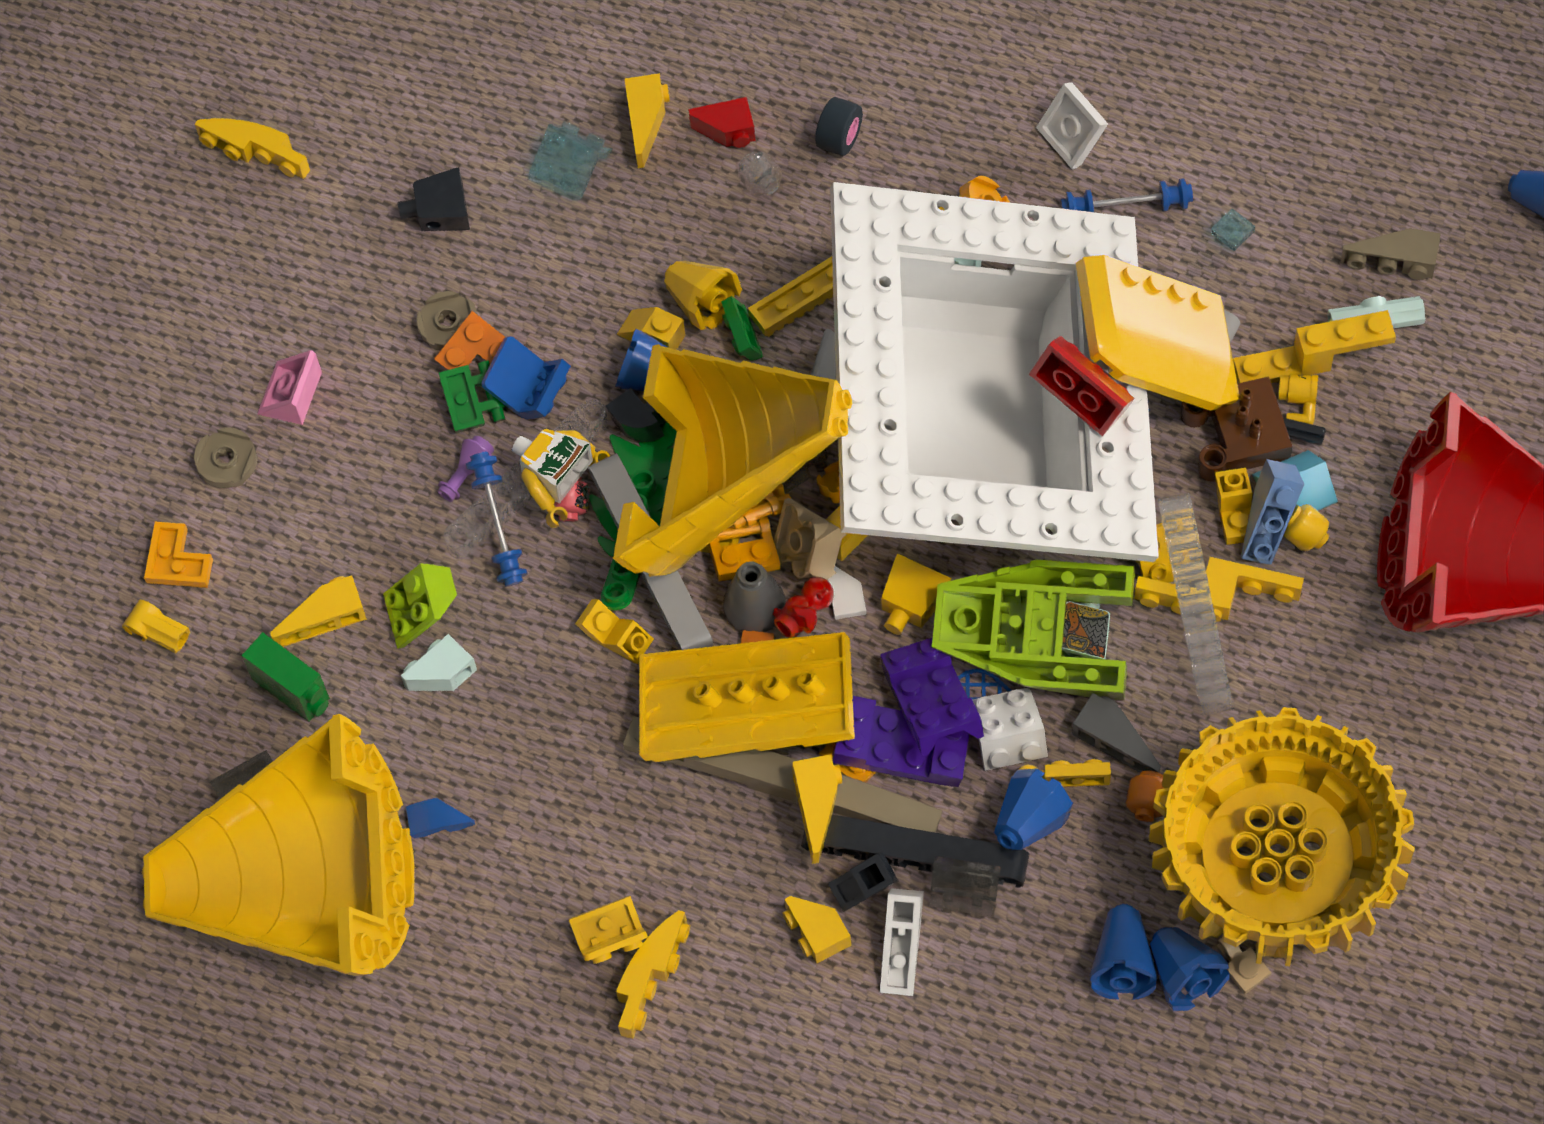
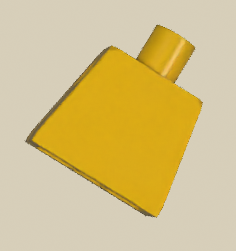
M897 554L881 598L882 610L890 613L884 627L896 635L902 633L907 622L922 628L935 612L938 584L952 581V578Z

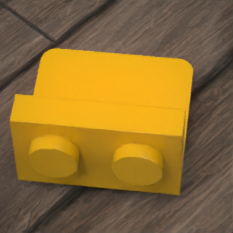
M630 895L568 919L582 957L585 961L591 960L593 964L612 958L611 952L622 948L624 952L643 946L642 940L648 937L640 923Z

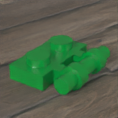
M489 361L477 364L480 374L471 376L469 365L439 372L440 382L455 433L485 426L483 413L491 412L494 423L506 420L503 411L505 405L485 390L487 401L480 403L478 401L475 387L482 386V380L490 367Z

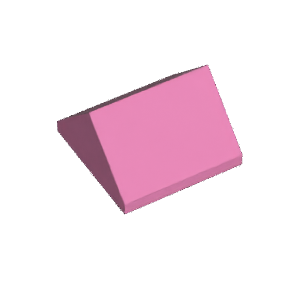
M310 350L277 361L257 413L258 415L303 425L322 373L315 352Z

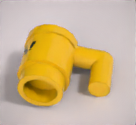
M1280 375L1278 400L1288 401L1287 403L1303 404L1302 414L1287 413L1286 419L1314 424L1318 375Z

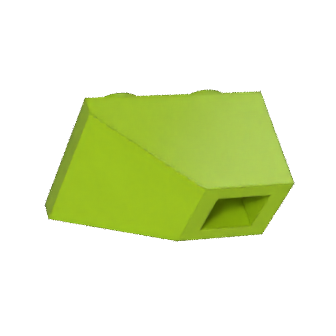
M420 563L383 593L397 649L406 647L440 620L457 596L450 567Z

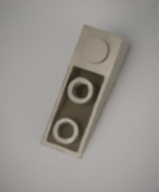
M1409 228L1343 246L1341 263L1347 261L1348 267L1360 270L1365 268L1367 255L1379 257L1377 270L1382 274L1392 275L1396 272L1399 260L1404 261L1402 274H1408L1410 278L1415 280L1432 279L1441 233Z

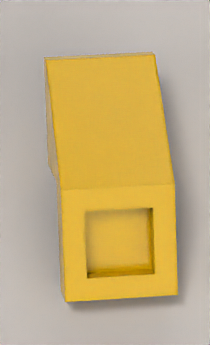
M1240 468L1215 472L1219 514L1226 545L1244 543L1253 494L1247 469Z
M591 599L575 623L593 641L635 664L639 662V654H644L654 640L633 619H619L599 599Z

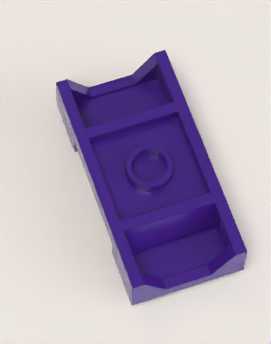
M933 637L880 654L884 675L922 756L929 755L938 738L962 730L978 739L984 737L981 717L971 697L968 698L954 670L951 655L932 648Z
M853 696L855 739L835 742L832 754L833 763L938 785L959 787L963 779L969 733L962 730L940 737L929 755L922 756L901 710L876 706V700Z

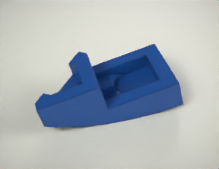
M438 798L406 806L410 836L413 838L425 837L442 830H447L448 832L458 831L475 825V820Z

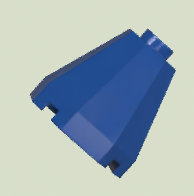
M1037 768L1020 769L1015 772L1010 779L994 831L998 842L1003 847L1012 850L1024 849L1058 830L1069 819L1070 813L1068 812L1072 809L1073 802L1059 781L1051 778L1048 782L1042 778L1045 773Z
M1164 927L1153 935V940L1150 943L1151 953L1166 1002L1173 1011H1188L1195 1007L1191 1002L1192 1000L1206 992L1209 998H1211L1229 980L1230 975L1227 971L1229 966L1223 956L1178 927ZM1183 987L1186 989L1188 994L1184 995L1181 992Z

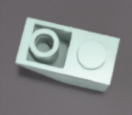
M447 634L442 640L434 641L429 646L427 653L418 661L410 662L405 667L401 678L404 687L408 691H454L477 671L474 658Z

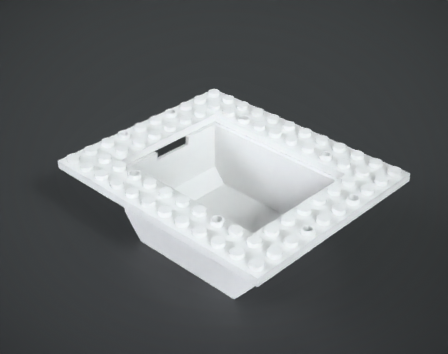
M833 182L830 188L836 380L842 390H848L852 397V407L848 409V434L838 438L841 533L1155 562L1159 555L1147 390L1116 380L1109 374L1108 365L1102 360L1096 362L1110 378L1124 386L1128 393L1135 398L1124 414L1102 437L1029 375L1047 346L1059 336L1074 344L1084 356L1095 363L1090 359L1076 262L1083 257L1106 255L1138 267L1135 217ZM937 206L943 207L945 211L940 210ZM954 258L1015 265L1011 270L954 264ZM1102 447H1105L1110 453L1105 452ZM951 520H956L960 526L954 525ZM1045 529H1050L1053 535L1048 534Z

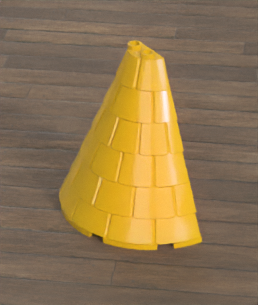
M660 344L653 345L643 398L677 431L661 522L659 526L635 502L623 504L613 559L633 573L646 572L649 574V577L667 575L683 567L698 551H701L720 533L731 527L778 485L787 481L806 462L815 458L839 437L848 434V409L852 407L850 392L846 389L842 390L838 381L834 379L806 375L778 367L771 368L747 361L740 363L686 349L679 351L660 346Z
M341 714L333 715L329 721L309 737L304 736L244 785H237L210 808L203 810L176 833L143 856L144 866L142 868L145 896L143 908L145 916L179 927H187L211 936L222 937L246 946H255L278 955L292 957L348 975H367L373 973L375 969L385 968L400 951L410 926L404 915L405 908L411 907L414 904V855L410 829L402 828L397 812L403 806L402 799L393 776L374 743L365 745L359 737L362 729Z

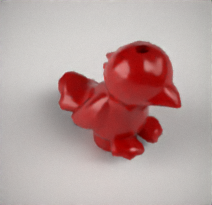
M822 577L810 578L805 582L801 595L788 598L782 609L774 608L773 615L776 617L774 623L785 637H797L798 633L803 631L811 633L815 629L817 611L829 607L833 602L834 589L831 583Z

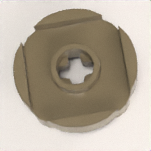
M453 291L440 292L430 296L425 301L426 305L422 308L421 312L419 309L417 326L421 338L432 349L442 350L471 311L477 314V310L470 299L467 300L461 297L459 293ZM450 316L451 320H455L450 326L440 324L444 322V317Z
M228 427L217 429L218 433H214L211 436L207 434L196 446L194 461L199 476L213 487H239L250 478L256 469L258 457L255 446L248 435L239 429ZM227 452L231 453L232 460L228 463H222L218 459L219 456H225Z

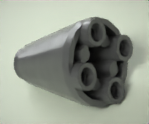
M746 562L737 569L724 595V614L728 622L737 630L742 632L743 630L767 632L776 626L774 623L776 617L773 615L774 608L782 609L786 603V596L779 583L763 566L756 562Z

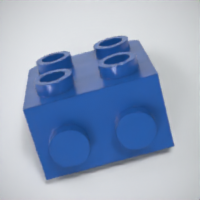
M505 337L482 380V387L521 418L526 420L545 417L554 406L553 400L566 383V375L571 365L563 359L544 362L514 337Z

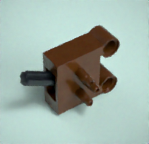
M1269 376L1237 384L1240 399L1232 405L1227 406L1226 404L1210 411L1185 402L1181 404V419L1189 427H1200L1207 422L1208 417L1211 416L1220 445L1209 444L1205 446L1200 452L1198 463L1200 476L1210 482H1215V472L1240 468L1248 470L1264 466L1266 459L1278 462L1289 459L1292 453L1290 438L1322 445L1326 433L1324 427L1283 418ZM1197 407L1200 408L1202 411L1193 412L1189 410V408ZM1215 461L1220 465L1209 466L1206 462Z

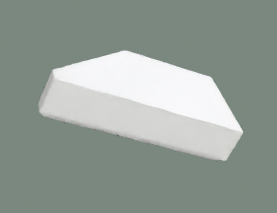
M835 566L834 571L837 573L828 579L834 589L832 605L835 620L866 615L861 582Z

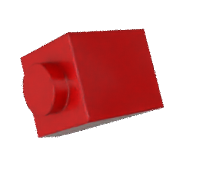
M747 97L688 109L691 129L725 147L734 146L741 148L747 146L752 141H756Z

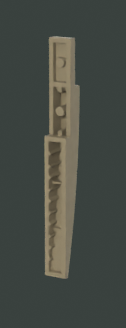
M633 716L623 747L624 750L638 754L639 717ZM753 749L705 758L693 756L666 761L746 784L749 789L798 802L792 776V762L799 760L775 752ZM842 775V784H838L833 813L855 819L936 833L943 810Z

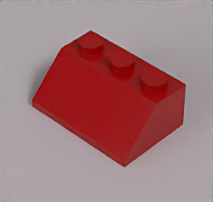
M1062 336L1054 339L1047 346L1029 373L1032 378L1102 437L1124 414L1135 399L1124 386L1116 383L1099 365L1091 362L1074 344L1068 342Z

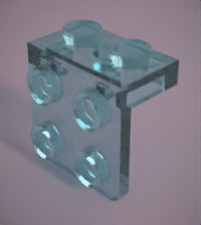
M563 121L562 125L549 123L528 177L534 183L573 201H579L584 195L598 159H608L613 148L604 145L605 139L589 133L587 137L578 133L580 128L565 121Z

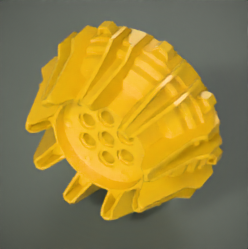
M1283 707L1276 717H1266L1259 710L1255 711L1254 718L1236 722L1234 717L1228 718L1226 729L1222 728L1219 730L1210 725L1200 731V747L1197 750L1182 748L1178 759L1179 770L1177 772L1170 770L1164 772L1162 782L1164 789L1157 790L1153 808L1161 813L1164 819L1149 827V842L1160 844L1164 847L1153 852L1152 868L1164 871L1161 879L1167 890L1181 891L1186 895V898L1179 906L1178 918L1182 921L1192 917L1201 924L1199 938L1202 940L1209 936L1218 938L1223 933V942L1234 947L1239 946L1245 940L1247 941V939L1256 941V964H1261L1262 957L1270 956L1285 958V966L1290 967L1293 945L1303 944L1313 954L1325 952L1328 947H1338L1347 952L1351 948L1352 933L1360 931L1368 937L1373 935L1376 922L1370 910L1375 907L1389 909L1397 898L1398 893L1396 890L1405 889L1408 873L1397 865L1410 864L1415 847L1401 838L1403 834L1412 830L1414 826L1413 812L1402 808L1407 793L1405 789L1395 790L1391 782L1392 766L1378 765L1373 759L1376 746L1367 738L1358 741L1352 740L1347 737L1348 727L1343 726L1339 730L1331 725L1322 723V716L1317 715L1313 721L1302 719L1296 708ZM1287 816L1296 817L1300 821V823L1296 825H1291L1286 823L1284 818ZM1253 819H1261L1264 822H1266L1267 825L1264 827H1255L1251 824L1250 821ZM1306 842H1315L1320 846V849L1312 851L1307 849L1304 844ZM1275 844H1280L1287 849V851L1284 853H1276L1270 847ZM1248 847L1253 851V854L1243 856L1239 854L1237 849ZM1301 870L1306 873L1307 877L1297 879L1291 875V872ZM1265 872L1272 875L1274 879L1270 882H1264L1257 875Z

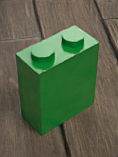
M262 632L241 655L251 679L308 722L314 716H321L327 709L330 698L321 675Z

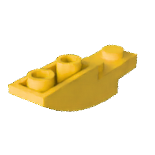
M225 118L200 119L195 123L200 142L211 149L214 146L220 148L233 161L241 159L248 163L255 156L263 164L269 165L271 162L279 166L281 172L289 177L296 175L302 179L310 171L306 156L292 150L289 136L274 128L254 122Z
M678 910L663 921L643 942V946L639 947L627 966L616 991L618 1001L626 1003L618 1025L621 1036L634 1039L636 1030H643L647 1018V1012L643 1011L647 1000H653L657 989V981H654V978L667 982L669 973H676L680 961V955L676 954L679 944L686 943L690 932V924H686L687 919L684 911Z

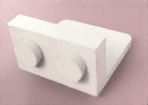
M1016 689L972 700L982 721L984 737L979 738V744L985 771L1048 757L1045 729L1030 689Z

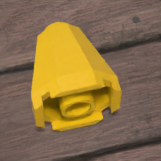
M676 261L665 272L664 282L667 290L692 325L700 330H706V326L710 329H715L723 321L722 315L725 313L721 301L730 296L734 297L737 295L740 297L742 291L737 274L728 268L689 261ZM705 307L713 313L706 317L700 309Z

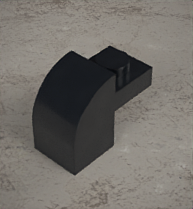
M631 388L606 405L612 421L627 438L637 442H652L664 436L660 425L667 421L648 402L643 404Z
M881 852L851 868L850 871L832 880L828 885L842 911L845 912L884 891L899 880L884 853Z

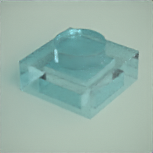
M1232 208L1212 227L1211 234L1235 251L1255 232V225Z

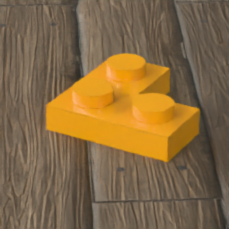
M155 521L144 579L146 583L208 588L213 558L211 554L184 552L188 530L186 524Z

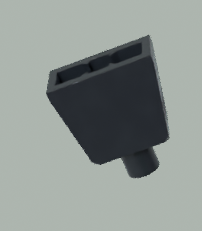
M459 167L415 181L413 183L415 199L398 202L400 218L418 217L421 231L470 230Z

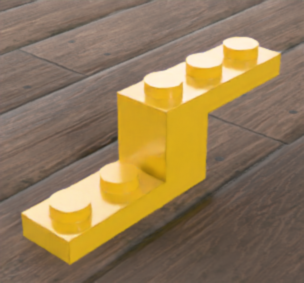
M1388 310L1296 328L1294 346L1233 358L1238 383L1268 376L1271 383L1280 381V375H1314L1329 372L1332 368L1334 355L1395 343L1396 335Z
M1209 557L1201 590L1138 576L1134 599L1140 600V603L1146 607L1155 608L1158 605L1171 607L1173 612L1181 615H1187L1192 612L1201 614L1204 619L1211 622H1219L1221 619L1228 621L1236 587L1242 588L1245 593L1250 595L1270 594L1274 595L1276 600L1288 603L1292 602V600H1300L1304 578Z

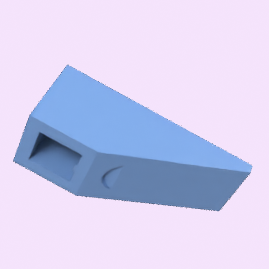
M1266 459L1254 490L1241 553L1242 559L1272 564L1304 487V482L1296 465Z

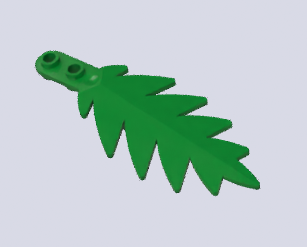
M668 422L660 425L664 434L662 438L652 442H638L640 447L614 434L610 435V441L615 454L617 453L650 518L659 526L674 450L672 446L675 443L677 433ZM591 494L589 495V501L601 525L614 540L599 536L597 538L598 543L613 558L618 528L603 499ZM613 559L601 593L602 603L609 610L626 608L633 599L641 574L629 571Z

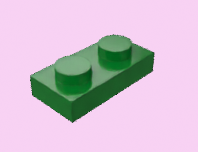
M732 296L721 301L725 311L722 315L723 320L732 331L734 336L732 345L737 354L743 355L751 361L762 358L763 354L745 305Z

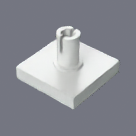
M1071 82L1063 84L1036 128L1070 168L1075 169L1082 165L1108 123Z

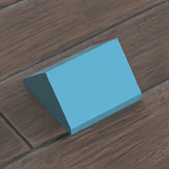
M1309 450L1282 461L1283 463L1296 465L1304 482V487L1296 505L1309 504L1318 511L1338 502L1326 461ZM1261 471L1252 474L1256 483Z

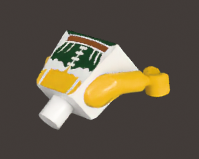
M544 429L534 441L523 436L518 437L512 448L513 453L521 456V478L541 510L548 512L545 519L551 528L559 526L558 522L554 519V513L558 514L563 521L568 516L566 509L555 507L554 502L560 504L588 466L599 462L598 460L601 461L610 457L607 451L600 450L596 452L595 446L575 430L553 431Z

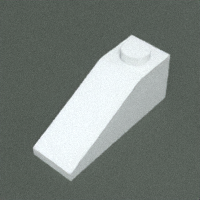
M891 888L888 893L880 993L913 996L924 891Z

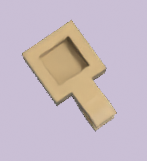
M1223 937L1218 940L1219 944L1217 947L1229 960V969L1227 971L1230 978L1244 995L1271 976V971L1262 961L1261 964H1256V953L1251 947L1242 952L1239 946L1234 947L1223 942Z

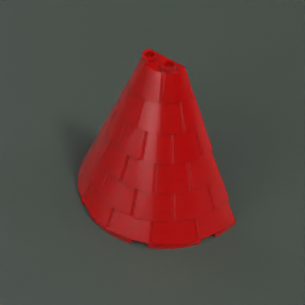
M1449 392L1430 412V418L1434 419V421L1429 425L1427 432L1418 430L1412 440L1390 492L1391 496L1397 498L1391 510L1390 517L1385 516L1383 518L1377 558V584L1386 590L1381 605L1388 620L1395 627L1407 632L1420 633L1440 628H1452L1480 622H1495L1516 617L1544 614V465L1486 416L1481 417L1463 402L1456 393Z

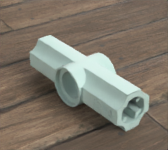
M1377 296L1365 299L1360 305L1329 309L1327 316L1328 322L1388 310L1393 328L1424 324L1425 308L1420 296L1387 301L1384 297Z

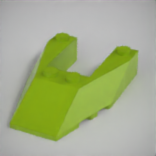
M1036 559L1027 564L1011 568L1008 566L997 569L994 572L982 575L976 574L940 583L937 586L932 648L1025 687L1091 697L1092 693L1099 697L1106 696L1114 700H1125L1126 661L1062 656L1066 601L1132 606L1135 579L1134 566Z

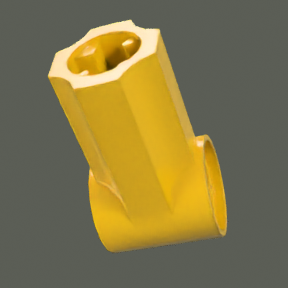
M141 599L138 600L122 625V628L128 634L132 635V633L143 637L142 641L145 642L148 639L174 653L182 649L190 634L187 626L163 615L156 606Z

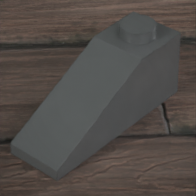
M1092 693L1073 723L1072 735L1139 773L1142 771L1160 773L1161 765L1117 703L1109 697H1099Z

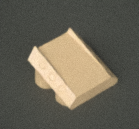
M787 498L783 503L774 543L779 560L782 563L792 562L793 573L798 579L822 577L828 580L837 573L834 571L842 538L847 534L841 533V529L794 500Z

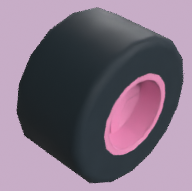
M838 97L831 98L825 105L817 124L815 133L816 146L840 156L848 154L860 131L863 117L862 107Z

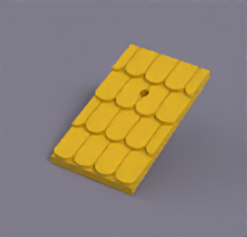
M845 632L639 654V755L645 761L662 762L693 756L705 758L753 749L766 751L796 745L808 747L855 739L849 636Z

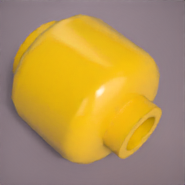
M1309 504L1296 505L1285 530L1284 537L1301 551H1309L1314 547L1320 549L1330 536L1327 533L1329 521Z

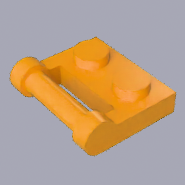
M767 516L757 520V524L751 527L745 525L734 529L731 526L708 544L719 582L733 579L737 569L746 562H756L763 566L767 572L780 570L781 563ZM753 534H760L761 537L758 540L720 547L719 541Z

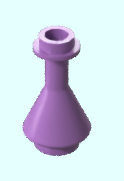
M480 436L463 440L458 469L447 483L440 481L438 484L440 488L437 492L441 497L449 502H452L455 498L459 499L458 488L468 475L474 473L473 470L466 468V463L471 461L470 456L481 452H488L489 456H492L494 448L488 441Z

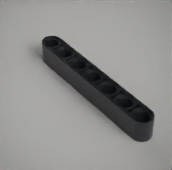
M838 815L831 816L822 849L824 854L841 857L842 854L853 855L854 859L864 861L883 852L892 866L906 868L907 865L919 867L918 870L931 873L938 874L939 871H943L959 878L971 879L972 876L983 878V882L1003 885L1004 882L1016 884V888L1024 886L1030 856L1029 852L1024 849H1007L997 843ZM804 830L801 846L809 851Z

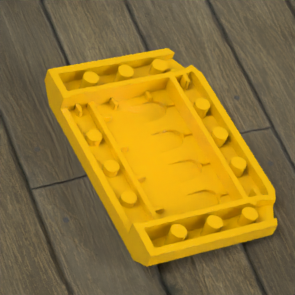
M1106 255L1083 257L1076 262L1090 359L1095 363L1102 360L1109 366V374L1118 381L1210 411L1226 404L1227 406L1232 405L1240 399L1224 305L1220 295Z

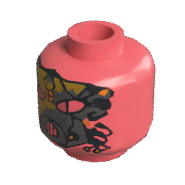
M581 477L560 504L554 502L555 507L566 509L568 516L564 522L578 521V515H583L589 510V485L581 481Z

